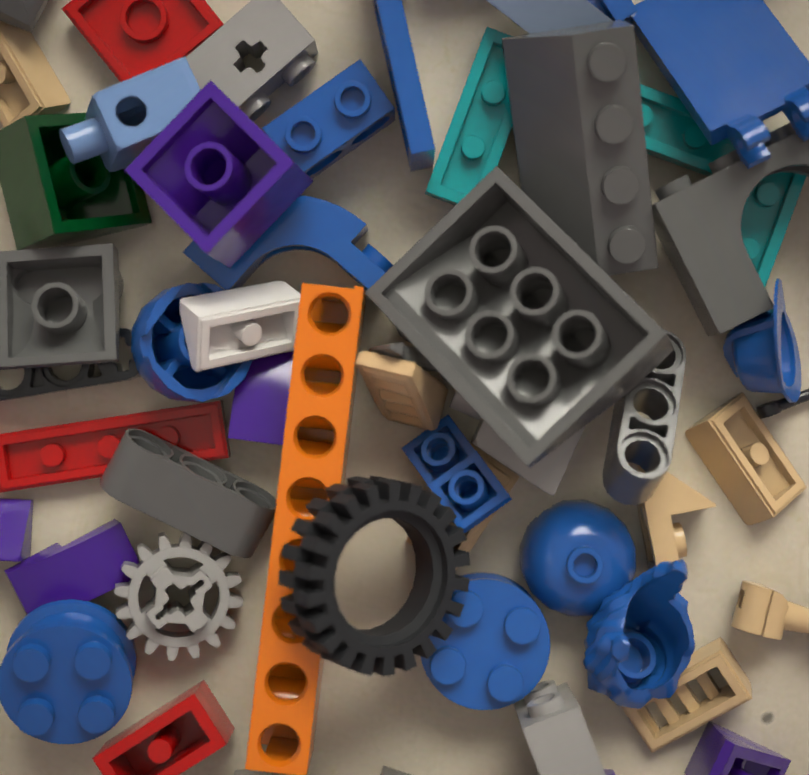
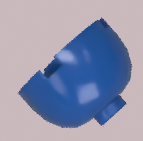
M204 282L199 284L186 283L163 290L141 308L132 327L131 352L137 371L151 389L173 400L204 402L229 394L245 379L253 360L198 372L191 367L180 316V299L223 291L224 289L216 284Z
M563 500L552 505L553 507L544 510L527 526L520 544V570L531 593L547 608L567 616H593L600 608L606 596L621 589L626 582L633 580L636 572V546L626 524L610 509L588 500Z

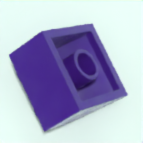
M211 80L125 169L133 180L206 254L229 268L313 183V180Z

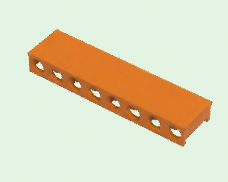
M302 283L245 770L288 775H307L314 750L324 658L306 648L302 644L305 638L294 634L288 622L297 616L283 611L280 598L293 594V589L279 585V570H294L295 568L294 560L281 557L285 543L300 547L303 537L290 529L297 518L313 521L315 517L306 508L308 503L314 497L330 501L325 489L335 483L345 485L358 375L356 360L361 349L367 298L366 291L361 286H354V289L308 283ZM262 744L268 745L265 752L263 751Z

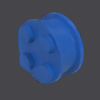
M474 572L461 575L470 578L468 592L453 590L451 597L452 601L464 605L460 618L445 613L442 621L451 627L453 631L446 641L431 635L429 636L437 651L428 659L421 657L423 668L435 688L443 696L458 705L475 710H494L507 707L529 694L538 684L546 670L550 656V634L547 622L533 597L512 579L489 572Z
M67 599L53 601L28 613L14 629L8 643L7 652L0 666V702L8 717L25 734L55 744L87 742L112 729L120 721L128 708L137 664L134 639L129 640L127 638V626L108 609L83 600Z

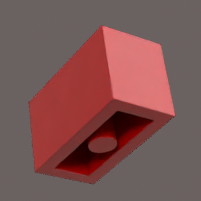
M202 680L108 740L92 759L102 775H180L227 745L235 728L205 680Z

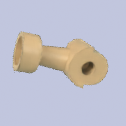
M742 580L731 626L745 632L777 640L782 639L784 630L809 634V608L787 601L782 594L763 584Z

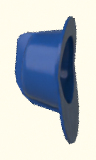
M776 279L774 308L734 327L727 334L723 342V352L733 373L740 379L746 390L782 393L789 403H796L800 397L802 384L800 355L795 332L786 313L782 281Z

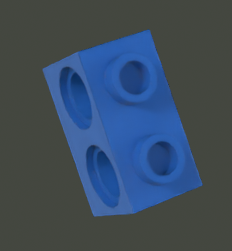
M359 59L262 129L272 141L313 179L395 121V108L364 63Z

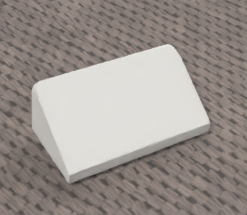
M272 281L180 299V316L192 369L198 372L294 351L300 293L284 281Z

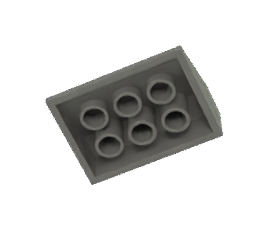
M497 166L365 292L529 468L627 395L674 351L668 334Z

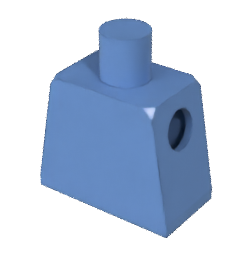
M186 57L169 62L92 95L85 115V121L59 130L61 143L70 162L76 164L100 155L109 172L127 168L200 91Z

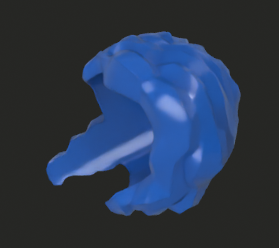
M683 559L673 562H660L657 566L643 572L634 580L626 582L621 589L614 591L603 599L600 608L586 623L588 635L584 640L586 651L584 652L583 664L585 669H587L588 688L606 695L618 706L641 709L653 698H671L677 690L682 672L687 668L695 650L693 627L687 611L688 601L679 594L682 590L683 582L688 576L687 564Z

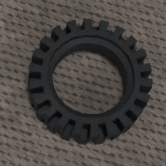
M357 476L347 478L348 486L335 483L325 489L330 501L314 497L308 503L306 508L315 517L312 522L297 518L290 529L302 536L303 540L300 547L287 543L284 544L281 557L294 560L295 568L294 570H279V585L293 589V594L281 597L280 600L283 611L297 616L288 624L294 634L305 638L302 644L310 651L321 655V658L360 674L372 676V672L381 676L395 675V667L408 671L417 666L414 654L428 659L437 651L429 638L430 635L446 641L453 629L442 621L445 613L460 618L464 605L452 601L451 597L453 590L468 592L470 578L456 575L455 570L458 567L469 566L470 556L469 552L453 547L467 539L462 527L449 525L457 516L450 507L439 505L442 498L434 492L422 490L423 487L416 484L384 477L370 476V478ZM383 518L393 519L405 530L412 542L416 563L413 587L406 603L394 617L375 628L357 630L347 622L341 613L335 596V573L338 560L345 545L361 528Z

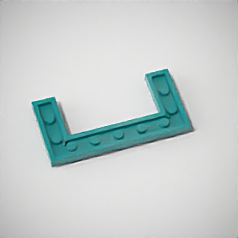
M486 27L425 195L456 205L498 166L512 128L501 38L513 36ZM640 84L647 154L705 176H710L713 173L708 164L736 150L728 138L711 146L679 98ZM776 173L765 176L753 188L745 202L741 218L742 239L764 287H766L807 177L805 175Z

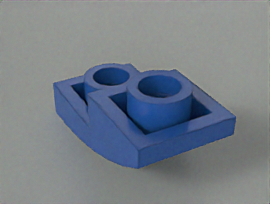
M449 414L440 420L435 430H425L401 448L431 491L442 498L440 501L441 505L448 506L457 516L453 522L456 526L462 527L464 533L512 500L508 492L479 453L475 451Z

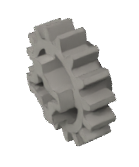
M165 532L158 534L159 548L152 551L142 542L137 545V552L141 559L139 564L130 561L122 563L121 570L131 579L130 582L115 584L114 594L122 598H128V602L116 608L117 619H133V622L126 630V636L129 640H132L144 634L147 637L144 646L145 653L152 654L160 644L166 646L168 661L175 660L180 647H187L193 659L199 658L200 649L198 643L206 640L210 645L217 648L221 643L216 630L220 626L234 630L236 626L235 619L227 611L228 608L242 607L243 599L240 595L230 592L229 588L237 586L242 580L239 572L224 573L223 570L232 560L228 553L222 552L213 557L210 555L213 546L201 541L198 547L193 546L191 536L182 532L178 544H170L169 538ZM185 557L198 562L191 568L172 567L167 559ZM147 574L155 586L154 597L146 602V606L141 609L138 599L139 588ZM217 581V603L212 614L209 615L203 606L204 595L213 587L212 584ZM175 584L179 589H184L190 585L191 588L188 591L190 603L183 606L176 600L168 605L169 595L167 587ZM167 623L186 624L190 630L170 632L160 628Z

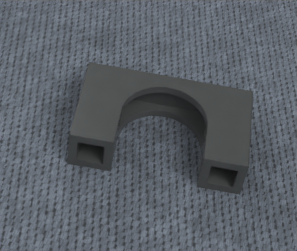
M791 123L770 132L771 140L764 144L769 150L771 158L748 169L740 159L737 151L734 150L708 164L713 173L712 175L694 184L691 183L688 175H684L655 190L659 201L652 205L654 230L707 336L722 334L774 308L744 246L741 233V218L750 192L765 176L776 173H797L809 177V140L803 142L794 131Z

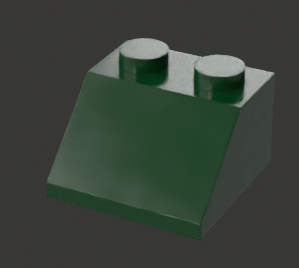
M86 113L28 115L0 130V183L17 250L69 245L152 223L145 191L125 171L126 168L109 172L100 155L76 164H72L68 159L61 143L59 130L85 121Z

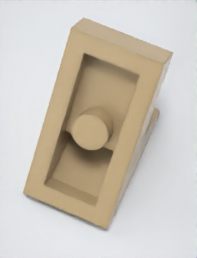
M628 462L629 466L634 470L645 473L639 465ZM668 472L662 478L653 495L646 502L637 505L649 569L663 561L673 562L679 560V558L687 557V544L680 522L672 523L671 515L716 507L714 502Z

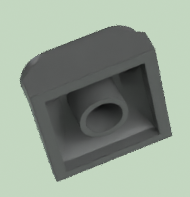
M113 243L0 251V370L119 362V300L123 293L124 283L119 271L118 249Z

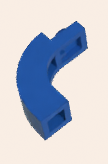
M300 195L231 268L206 254L194 241L183 251L188 258L225 290L242 287L264 262L288 251L304 250L326 256L339 265L366 290L393 266L370 244L362 251L355 246L368 231L367 224L361 219L331 202Z

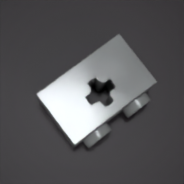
M251 0L189 54L186 59L200 90L211 80L254 121L271 105V100L268 98L269 95L284 82L289 86L295 85L313 69L315 62L312 58L318 53L315 39L281 0ZM250 53L256 59L261 57L265 67L256 73L254 69L246 68L242 59Z
M554 680L540 682L523 699L514 703L521 728L539 775H606L581 708L567 682L556 686Z

